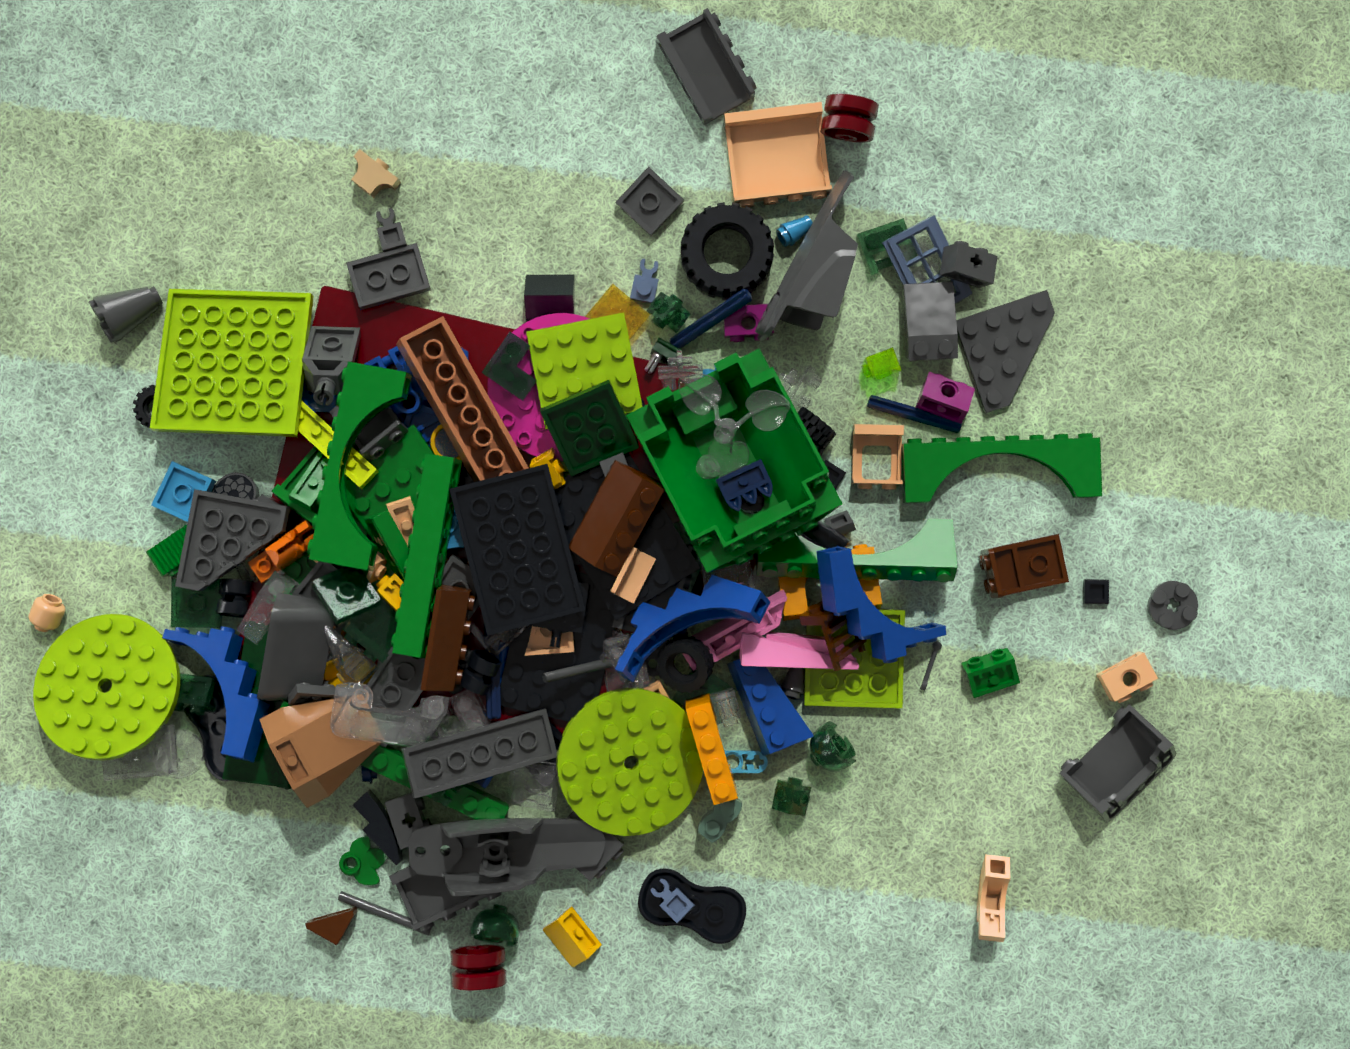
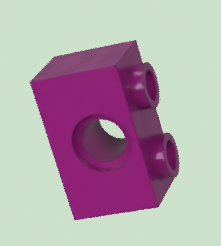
M768 304L745 305L724 319V337L730 338V342H744V337H754V341H760L757 339L759 334L755 330ZM745 318L753 319L755 327L751 330L744 329L741 324L742 320Z
M929 372L923 382L915 407L961 424L969 411L975 388L963 382L948 379L941 374Z

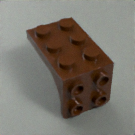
M1059 534L981 550L982 555L978 556L980 568L985 570L987 577L984 580V588L986 594H990L991 598H1003V596L1069 582Z

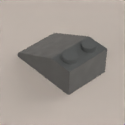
M953 282L903 284L905 357L908 361L958 358V333Z

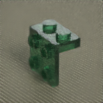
M372 593L342 628L346 632L344 638L354 646L358 643L366 649L363 654L374 663L377 659L383 663L389 656L387 653L392 647V636L396 633L395 610L378 593Z

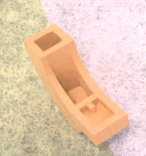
M985 854L980 874L977 902L979 940L1004 942L1005 901L1010 881V857Z

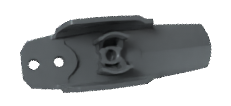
M843 170L808 230L777 293L771 298L756 327L755 332L759 334L758 340L763 342L776 327L779 319L795 326L817 331L821 328L824 316L834 318L838 315L855 260L858 243L832 220V214L854 178L850 172Z
M505 818L455 821L417 828L408 839L409 863L412 869L420 875L444 877L447 889L452 896L481 895L521 890L527 885L535 884L542 874L547 871L596 866L602 857L606 844L602 831L590 826L582 819ZM447 845L450 847V851L445 852L440 848ZM417 847H423L426 851L419 853Z

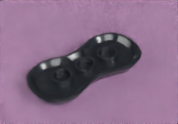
M216 675L201 676L191 681L184 688L182 693L183 710L201 735L204 760L209 772L216 779L231 781L222 779L226 755L221 754L226 729L224 696Z
M657 869L651 872L645 878L639 892V911L648 922L658 926H684L694 930L705 940L712 943L724 944L734 940L740 933L745 921L746 903L736 890L725 886L704 887L696 885L672 869ZM661 879H665L669 883L671 892L679 888L695 905L679 923H676L660 907L664 899L656 897L651 893L652 888L656 889L659 893L664 891V885L660 882Z

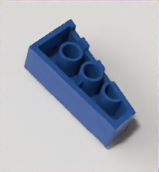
M740 659L727 664L763 756L814 737L766 667L742 666Z

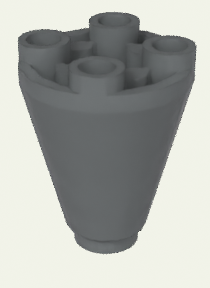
M153 286L151 288L142 287L93 297L89 304L95 315H97L104 334L107 335L110 343L124 338L158 310V306L162 305L163 302Z

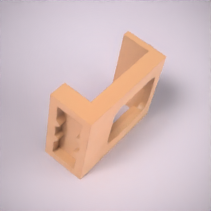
M853 425L852 484H857V489H872L873 484L882 485V489L896 490L897 485L903 484V480H901V458L904 425ZM864 446H889L891 448V476L888 480H869L862 477V449Z

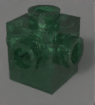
M662 292L659 293L646 310L653 317L651 322L662 330L666 327L675 333L679 331L691 315L682 306L683 301L674 294H671L669 297Z
M788 777V781L778 780L772 809L791 815L806 816L812 787L802 784L803 780L795 777Z

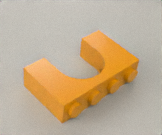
M867 544L855 545L851 549L852 554L857 555L875 553L874 547H868ZM777 577L779 591L784 590L787 596V601L782 611L783 621L799 619V616L806 612L808 608L805 583L808 577ZM858 579L868 599L877 609H881L882 598L879 579Z
M705 694L686 700L687 716L713 805L738 799L737 787L730 764H728L710 695Z

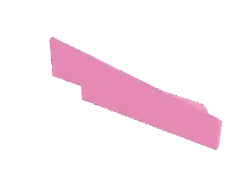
M781 590L767 597L770 604L760 624L744 619L726 618L692 636L697 640H701L705 646H708L710 653L713 655L714 662H717L740 649L742 632L762 636L780 625L784 604L787 601L786 593L784 590ZM682 653L692 670H696L695 660L690 655Z
M742 632L739 652L742 666L834 669L824 636L768 632L765 634V637ZM844 643L835 648L836 653L845 647ZM849 654L839 662L841 669L858 670L859 668L857 659L852 654Z

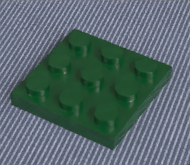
M610 380L540 409V413L571 476L600 465L599 462L620 453L626 454L640 448Z

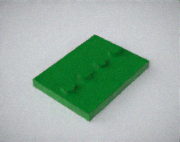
M414 424L408 428L409 431L404 434V437L399 442L390 445L381 457L373 459L371 462L367 460L379 472L363 489L359 488L345 475L348 504L373 542L376 541L365 523V519L383 511H388L386 504L409 496L411 497L414 509L417 508L418 499L416 491L418 485L421 484V463L425 459V454H435Z

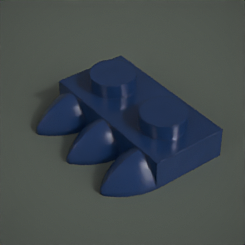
M761 459L716 479L726 504L736 511L741 509L742 496L749 503H756L757 489L767 497L772 495V482Z

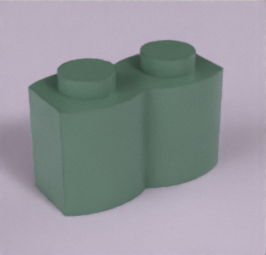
M738 798L714 805L713 810L708 811L701 818L698 824V833L711 843L717 841L724 834L727 823H730L739 815L742 809V801Z

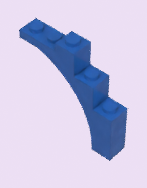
M837 546L816 551L823 610L834 612L835 616L846 615L848 634L858 636L861 640L870 639L872 657L883 660V663H893L898 661L897 658L907 655L906 648L916 647L917 643L922 641L925 643L935 642L937 637L946 635L945 625L931 622L915 627H904L884 616L863 591L856 575L850 548Z
M712 575L708 583L705 584L701 596L676 588L673 596L668 601L666 609L643 602L633 614L630 623L636 630L631 635L623 655L618 659L615 670L626 680L634 682L648 656L676 633L701 622L722 618L744 619L760 624L770 601L760 590Z
M221 626L220 630L211 628L209 634L197 631L196 635L189 634L190 630L175 627V631L165 629L163 639L173 644L193 648L210 665L218 679L226 708V729L221 754L254 762L263 732L259 719L268 715L270 704L257 699V694L251 693L257 671L248 667V662L238 660L243 638L235 634V629Z

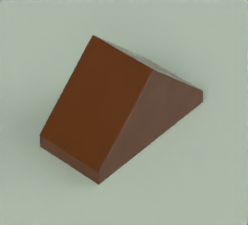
M357 907L310 919L305 923L306 928L331 943L338 945L355 917Z

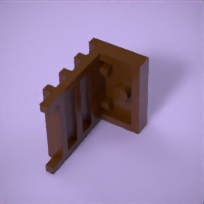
M822 601L809 606L807 611L799 616L802 626L821 625L834 671H839L841 669L839 662L856 649L859 652L866 651L864 643L867 642V639L861 640L858 636H855L852 642L836 653L835 648L853 635L848 634L847 628L832 639L831 634L847 624L846 615L835 616L834 612L823 610Z

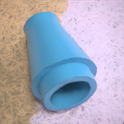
M806 215L802 218L780 224V228L776 229L777 237L783 246H793L808 232L813 222Z

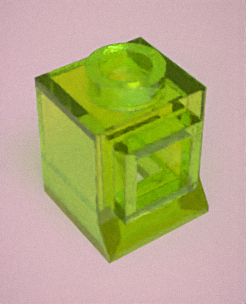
M893 347L865 357V364L861 365L865 378H874L875 381L891 376L893 372L899 373L901 371Z

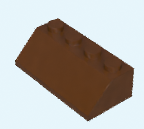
M615 460L569 544L570 550L594 567L617 577L665 490L659 480Z
M444 584L437 589L420 690L454 691L457 685H461L463 670H459L461 660L465 661L467 646L463 645L465 635L469 636L471 621L467 620L468 613L473 611L475 605V596H471L472 589Z

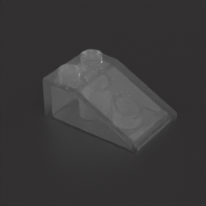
M175 724L163 725L155 734L156 737L140 750L136 749L125 754L122 758L102 761L104 781L179 774Z

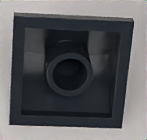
M526 275L524 290L526 322L554 313L575 314V275Z

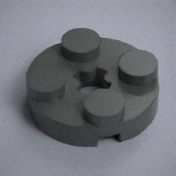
M1178 581L1163 582L1155 587L1148 600V612L1152 620L1167 629L1177 630L1184 628L1195 620L1198 614L1197 596L1186 583ZM1171 598L1179 602L1175 613L1172 609H1167V605L1170 603L1169 599Z

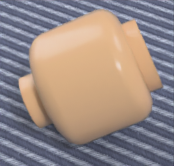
M44 594L34 600L28 617L36 630L48 632L60 626L66 609L59 597L52 594Z

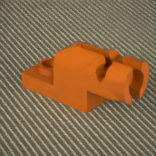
M307 520L265 548L264 552L248 562L261 583L266 582L304 556L303 553L307 551L308 543L314 536L312 534L305 540L302 538L305 533L312 529V525Z

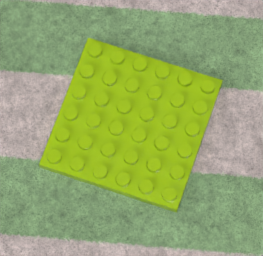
M169 289L150 429L154 432L297 437L304 383L302 358L310 332L314 296L311 293Z

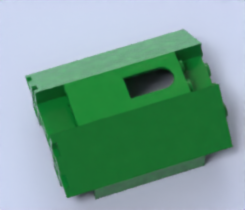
M760 348L739 358L736 352L714 363L715 371L673 392L668 386L646 397L647 405L626 415L707 573L735 564L740 566L749 560H753V554L757 552L759 555L764 554L773 548V544L779 541L782 543L788 542L795 537V533L797 536H800L802 533L812 530L818 526L817 523L843 504L829 479V471L774 368L769 367ZM761 459L772 482L773 490L771 497L762 494L764 506L756 514H748L742 509L740 511L732 509L726 504L716 479Z

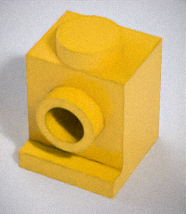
M552 447L533 458L530 468L548 464L555 490L564 485L566 481L563 478L565 469L559 459H554L555 450Z

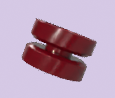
M830 94L826 97L824 111L829 115L823 117L820 132L833 139L856 143L870 142L873 140L875 126L871 121L877 118L879 104L862 96Z
M472 945L450 951L451 965L459 968L451 974L452 987L454 989L468 991L498 988L507 983L506 970L499 966L506 961L505 948L503 946Z

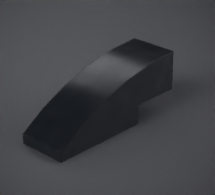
M369 789L353 806L369 822L363 831L395 865H398L403 860L402 850L399 848L389 814L381 801Z

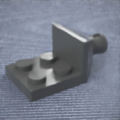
M311 326L302 362L306 390L314 393L313 398L316 403L323 405L324 398L327 397L326 405H329L333 402L334 395L342 392L344 384L341 379L344 367H347L348 362H355L361 338L360 328Z

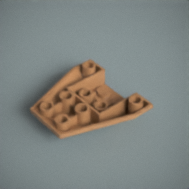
M363 694L285 706L259 719L269 747L291 788L306 808L329 797L386 739Z

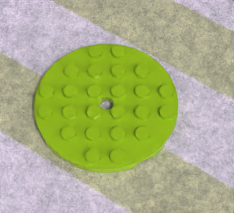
M105 614L91 617L75 624L61 634L42 658L33 688L36 716L49 739L61 749L77 757L99 761L122 758L125 754L136 749L140 750L150 743L164 723H168L176 707L180 691L179 664L176 662L173 648L167 640L162 638L163 635L148 623L122 614ZM111 680V689L103 693L100 686L104 682Z
M643 688L612 690L586 703L584 708L574 718L572 717L562 734L563 737L559 750H557L556 770L558 782L572 810L590 826L602 832L619 836L647 834L675 820L694 798L703 774V767L687 713L667 696L650 690H644ZM629 756L637 758V763L632 769L626 768L624 765L625 759Z

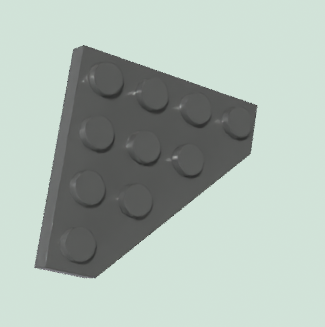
M1047 290L956 320L957 332L985 413L1010 405L1055 314Z
M194 489L175 587L196 591L205 590L286 532L290 507Z

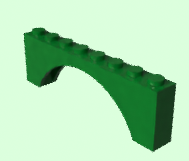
M348 362L347 367H344L341 378L342 382H344L343 389L337 396L338 414L333 418L332 422L333 440L328 443L327 447L328 465L324 466L322 472V480H324L323 490L319 491L317 497V504L319 505L318 515L314 516L312 522L314 536L313 539H310L307 548L310 560L374 571L378 546L370 541L361 531L352 516L346 496V467L353 444L370 420L384 409L407 400L412 377L409 373L354 362Z
M1093 433L1078 434V438H1068V434L1053 435L1054 439H1044V435H1029V440H1020L1018 435L1005 436V440L995 441V436L980 437V441H971V437H957L956 442H946V438H931V443H922L921 438L907 439V443L902 444L903 503L930 502L939 485L953 470L972 459L993 454L1022 456L1042 464L1063 481L1073 498L1102 497L1100 437L1093 438Z
M928 518L920 532L899 547L874 554H852L857 578L890 581L913 580L916 582L954 581L958 565L953 519ZM795 533V537L785 543L779 541L773 544V548L764 554L759 555L758 552L756 553V576L767 578L810 577L820 579L816 551L824 550L825 548L808 541L801 535L797 536Z

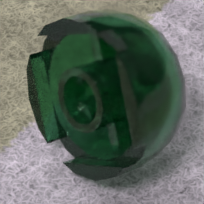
M828 721L814 731V737L810 739V758L816 766H821L823 769L831 772H837L854 764L856 759H852V757L856 753L848 738L844 736L843 740L834 730L837 725Z
M494 904L493 909H484L475 916L471 924L469 936H474L473 938L491 944L507 941V947H516L520 927L516 917L507 912L508 907Z

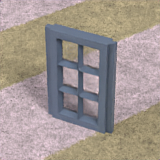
M935 215L882 242L902 285L952 281L953 288L956 290V293H954L955 303L972 294L968 284L940 275L943 248L949 244Z

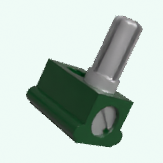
M659 337L651 350L652 358L645 367V371L647 372L650 368L648 373L651 374L660 360L668 365H672L680 349Z

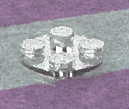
M184 729L169 731L161 736L154 749L155 764L163 774H167L171 778L182 779L191 776L198 771L204 762L203 743L192 731ZM176 747H180L181 750L185 751L184 759L181 761L179 757L175 758L173 753L177 752Z

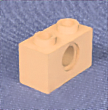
M1137 652L1096 674L1109 700L1118 701V703L1132 697L1130 693L1138 689L1140 692L1153 686L1152 682L1158 679L1144 652ZM1127 672H1130L1133 676V681L1129 685H1125L1123 682V676Z

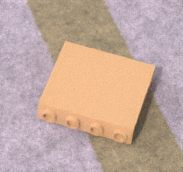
M822 102L724 114L734 203H738L740 207L745 208L746 206L753 207L755 206L754 202L764 201V205H773L779 203L778 199L788 198V202H797L803 200V196L812 195L813 199L827 197V193H830L832 190V185H830L825 138L820 132L823 112Z

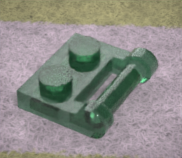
M904 218L857 234L870 275L877 274L879 270L893 266L889 257L875 261L873 255L886 251L882 242L907 229ZM910 238L898 244L905 247L906 251L902 253L906 261L917 257Z

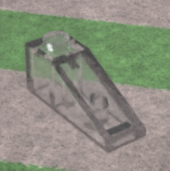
M274 571L259 591L238 626L237 631L257 645L269 629L271 613L277 593L292 595L300 584L283 571Z
M326 625L323 630L332 664L338 671L336 676L345 685L350 683L351 685L358 684L361 686L378 669V666L368 652Z

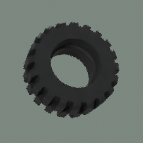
M725 202L717 203L715 207L710 205L704 208L702 213H697L692 218V222L687 224L681 240L682 267L687 274L688 280L691 283L693 282L696 289L701 293L704 291L709 297L715 298L716 296L721 297L722 300H727L742 289L752 293L766 279L773 262L774 241L771 238V231L768 225L766 226L763 223L764 219L759 214L756 216L752 212L753 209L747 206L745 208L739 207L738 203L733 202L732 205H725ZM722 229H731L741 233L748 241L750 247V257L747 264L741 270L732 274H723L713 270L706 262L704 256V246L707 239L713 233Z

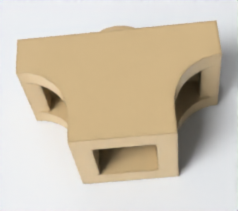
M360 149L353 156L358 163V170L351 180L371 197L375 198L378 192L384 188L396 190L401 184L400 180L387 170L389 166L381 159L373 160Z

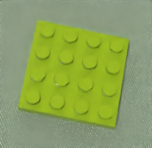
M624 313L526 332L541 408L607 380H610L625 414L643 407ZM544 421L545 429H546V430H549L548 427H547V425H546V423H545V421Z
M878 609L884 616L905 627V610ZM847 624L831 634V636H838L847 629ZM806 625V635L824 636L821 625ZM853 635L845 642H843L844 645L846 646L850 642H852L855 639V636ZM867 639V642L864 643L866 651L859 652L856 649L851 653L857 659L859 664L858 670L840 669L839 671H834V669L805 668L804 706L903 708L904 656L897 658L898 661L883 663V660L872 657L871 640Z

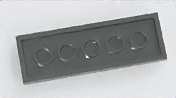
M540 709L401 749L413 798H419L557 757V750L546 709Z

